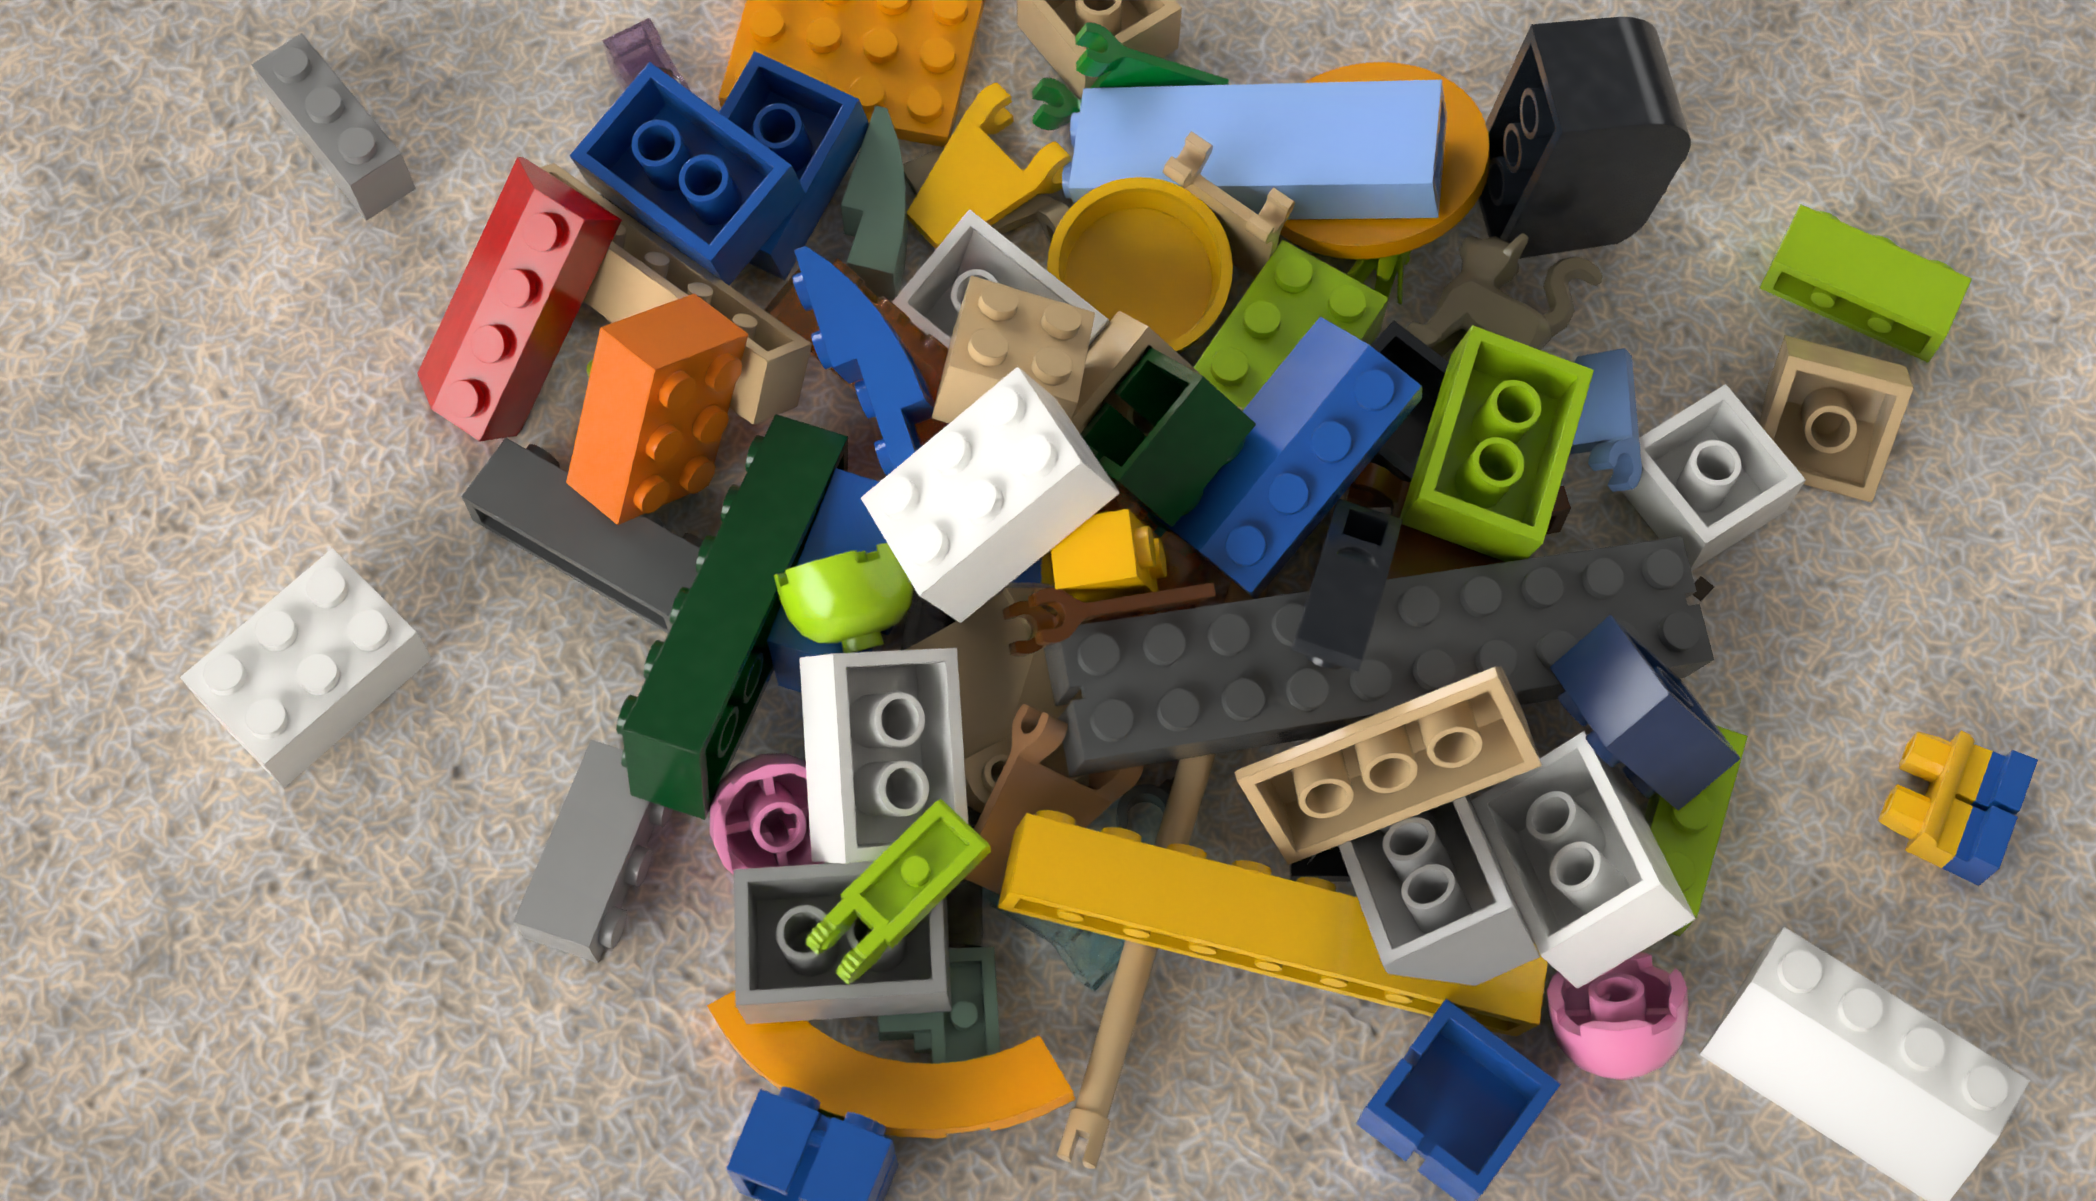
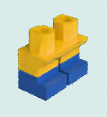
M1962 730L1950 742L1940 737L1917 731L1905 746L1899 762V769L1930 782L1925 796L1897 784L1889 792L1878 822L1896 833L1909 838L1905 851L1980 886L2000 869L2018 818L2015 815L2021 810L2038 759L2014 750L2006 756L1975 745L1974 738Z

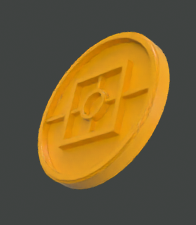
M1368 62L1353 64L1324 72L1303 82L1442 80L1447 110V125L1439 217L1291 219L1285 222L1280 234L1306 250L1343 259H1375L1398 255L1417 249L1444 235L1469 213L1482 194L1487 182L1490 168L1489 137L1480 109L1463 89L1444 76L1428 69L1402 63Z

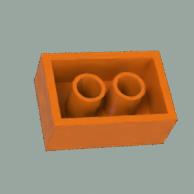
M695 293L600 327L566 483L617 525L645 513H652L663 505L691 493H698L709 486L715 474V460L722 433L729 421L728 410L735 384L742 371L741 361L748 333Z

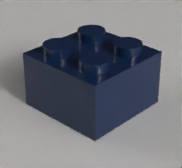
M1611 615L1549 667L1565 689L1558 696L1560 703L1580 725L1585 727L1589 724L1593 729L1585 737L1589 745L1610 767L1614 768L1619 762L1625 764L1622 771L1630 782L1648 799L1658 793L1679 811L1741 759L1682 680Z

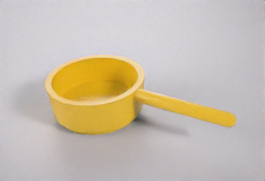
M1132 177L1105 183L1082 196L1070 207L1053 234L1048 252L1047 271L1108 318L1109 321L1120 310L1149 326L1178 354H1181L1203 336L1222 312L1231 288L1233 262L1227 235L1216 215L1202 200L1187 189L1165 180Z

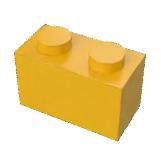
M1129 509L1092 515L1051 549L1055 589H1061L1082 602L1088 603L1157 592V579L1166 578L1167 576L1166 559L1161 538L1153 539L1150 526H1144Z

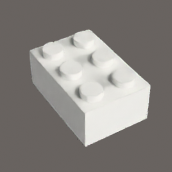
M1016 367L863 495L861 499L918 595L961 623L1116 497L1119 491L1057 399L1023 370Z
M332 548L180 678L210 713L284 789L425 666L432 657L418 633Z
M957 648L838 653L799 658L812 862L855 863L875 861L940 798L968 824Z
M1585 731L1541 757L1542 766L1507 779L1471 801L1540 956L1577 989L1696 919L1621 770L1617 765L1614 768L1610 767L1600 758L1587 742L1585 737L1588 734Z

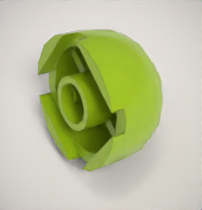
M888 543L876 545L877 551L870 553L853 550L785 570L786 573L774 575L779 597L786 615L802 636L816 643L841 642L844 653H854L884 644L881 631L887 630L901 622L911 606L914 592L913 584Z

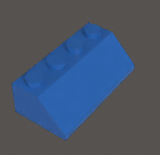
M1319 317L1244 408L1243 412L1256 425L1245 437V443L1240 453L1231 462L1223 465L1205 486L1202 498L1197 506L1188 514L1181 516L1173 527L1157 516L1155 518L1251 597L1257 599L1421 401L1422 386L1371 345L1326 319Z

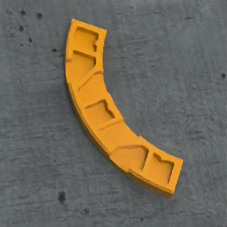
M735 990L707 1005L729 1043L761 1077H765L780 1090L782 1087H789L814 1097L821 1102L818 1111L828 1118L832 1119L834 1117L844 1121L847 1112L857 1113L886 1127L884 1134L915 1138H947V1134L972 1132L986 1128L995 1131L1043 1116L1075 1100L1073 1090L1040 1035L1004 1051L971 1060L937 1064L908 1063L880 1058L853 1049L829 1037L811 1025L807 1020L747 1024L736 1007Z

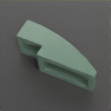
M875 105L841 203L844 234L855 237L846 262L848 278L863 294L893 301L898 296L905 268L908 240L905 175L898 138L887 108Z

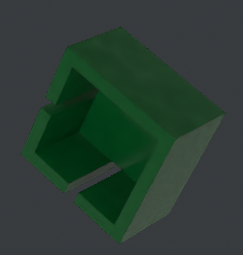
M1150 347L1114 393L1154 427L1146 437L1117 410L1105 402L1080 435L1118 490L1173 527L1181 516L1188 514L1197 506L1202 498L1203 489L1219 469L1231 462L1240 453L1245 443V437L1254 428L1256 423L1204 376Z

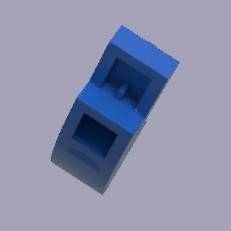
M807 246L794 250L801 272L793 275L792 278L802 306L806 311L813 309L820 329L811 334L815 351L825 369L832 367L848 384L855 382L856 393L868 419L876 417L883 439L875 441L874 446L880 465L887 476L914 454L916 448L923 446L916 424L932 418L935 402L912 354L891 324L863 292L831 262Z

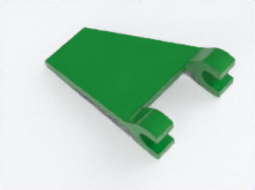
M1086 23L1075 36V45L1089 48L1077 60L1076 70L1085 76L1098 77L1090 88L1229 85L1227 78L1128 48L1120 43L1108 29L1097 23ZM1048 77L1042 78L1032 91V99L1044 101L1047 104L1043 103L1033 115V124L1043 130H1056L1071 121V116L1074 112H1080L1082 98L1078 99L1060 81Z

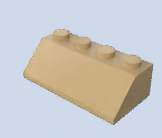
M1499 666L1236 770L1235 774L1237 782L1285 861L1290 865L1538 768L1542 764L1523 709L1502 666Z

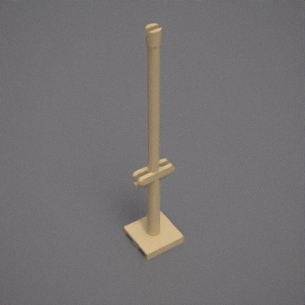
M1349 488L1341 496L1340 499L1346 501ZM1231 580L1224 604L1252 600L1254 598ZM1269 585L1257 599L1266 597ZM1216 754L1181 759L1179 761L1154 846L1167 848L1170 844L1189 845ZM1125 940L1075 1108L1070 1110L1058 1149L1057 1157L1071 1163L1078 1137L1088 1139L1082 1160L1083 1165L1086 1168H1097L1110 1124L1108 1115L1158 948Z

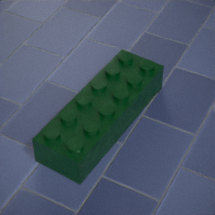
M775 414L765 436L756 435L746 457L745 470L747 473L741 485H731L725 496L721 510V521L723 522L716 537L707 535L702 542L696 560V572H698L691 588L682 587L676 595L670 614V624L672 627L665 641L656 640L649 650L643 672L646 680L638 696L629 695L620 710L616 731L623 738L624 749L621 765L627 768L631 796L706 820L719 782L726 776L774 672L767 639L782 604L774 575L786 573L785 570L797 566L835 469L848 472V436Z

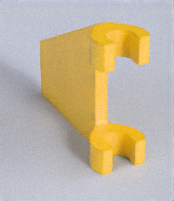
M998 82L984 88L966 110L907 211L908 221L935 249H937L969 209L992 226L1036 195L1055 193L1063 189V166L1071 162V157L1056 141L1047 144L1039 150L1026 169L1021 170L987 135L997 134L1014 122L1013 115L1005 108L1012 103V96Z

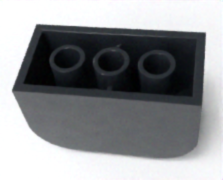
M1610 17L1531 24L1485 123L1489 137L1490 168L1487 182L1478 200L1488 237L1496 236L1511 243L1524 233L1528 236V241L1519 257L1521 259L1618 244L1631 237L1645 225L1661 197L1666 193L1682 162L1686 160L1691 147L1690 135L1658 32L1651 23L1634 17Z

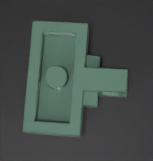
M994 947L949 949L952 1011L877 1016L879 1041L914 1039V1053L931 1052V1063L934 1064L966 1061L1001 1052Z

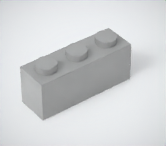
M302 33L251 64L271 105L366 221L416 189L401 152Z
M591 740L513 923L525 939L599 963L605 946L613 949L618 944L624 931L627 911L621 909L630 885L639 887L647 875L652 859V849L646 848L655 824L664 827L673 809L631 796L627 768L621 765L623 750Z

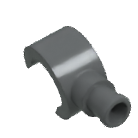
M1174 777L1171 780L1166 779L1159 787L1151 784H1141L1132 787L1123 794L1117 806L1116 826L1127 829L1128 811L1131 807L1141 802H1149L1158 806L1164 814Z

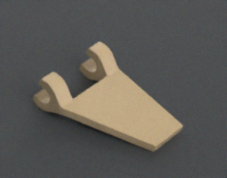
M1191 131L1185 138V145L1176 159L1171 156L1166 162L1163 174L1194 194L1213 211L1227 235L1233 265L1256 278L1277 249L1280 232L1294 208L1295 201L1273 187L1267 195L1266 203L1259 214L1240 203L1201 175L1210 157L1213 145Z

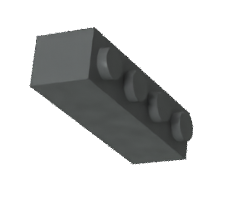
M505 438L461 496L472 520L657 628L669 633L672 627L670 624V614L674 600L682 587L691 588L698 573L696 572V560L703 540L689 533H685L682 538L665 529L662 520L653 512L645 513L617 525L566 483L568 473L559 468V462L550 453L534 444H529L525 449L510 439Z

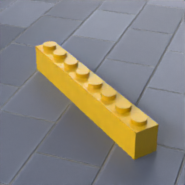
M1051 810L1037 811L1036 815L1026 813L1014 830L998 903L999 909L1431 1017L1447 999L1491 1032L1517 1037L1540 1024L1548 964L1541 956L1476 986L1392 975L1386 972L1381 962L1358 897L1336 892V885L1330 881L1315 877H1300L1296 881L1272 876L1270 867L1253 861L1238 860L1229 865L1206 859L1207 853L1204 850L1191 845L1170 844L1167 848L1141 842L1142 837L1138 833L1124 828L1105 827L1101 832L1076 826V820L1072 816Z

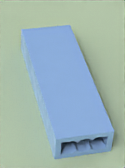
M1442 80L1083 88L1080 112H1074L1070 121V138L1074 152L1072 162L1063 167L1062 186L1064 196L1072 198L1073 203H1075L1082 196L1105 183L1132 177L1161 179L1180 186L1163 174V169L1171 156L1175 159L1179 156L1185 145V138L1192 131L1213 145L1212 152L1201 175L1257 214L1265 205L1267 195L1274 187L1295 201L1294 208L1287 220L1438 218L1447 125V110Z

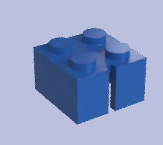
M1445 999L1410 1046L1404 1058L1399 1061L1367 1104L1356 1124L1405 1162L1413 1152L1424 1158L1425 1161L1417 1171L1456 1201H1477L1561 1083L1452 1002Z
M782 1087L779 1095H775L760 1089L726 1167V1171L739 1193L759 1201H884L899 1166L893 1140L883 1137L886 1131L884 1125L863 1115L847 1112L844 1121L834 1117L832 1119L826 1117L818 1111L821 1102L801 1091Z

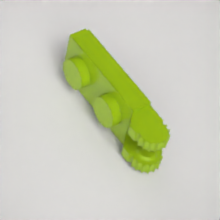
M940 798L840 894L842 900L812 929V932L806 939V944L816 954L823 953L838 942L850 929L858 916L872 931L854 949L846 954L836 970V974L846 984L854 983L880 959L888 946L893 949L991 852L990 844Z

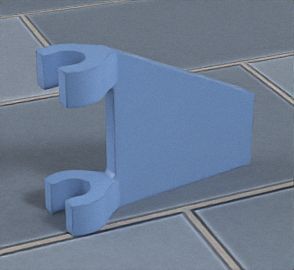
M1626 348L1577 356L1574 363L1593 369L1594 372L1569 455L1591 452L1588 465L1593 471L1613 469L1612 477L1607 485L1612 492L1633 490L1640 481L1642 463L1632 355Z

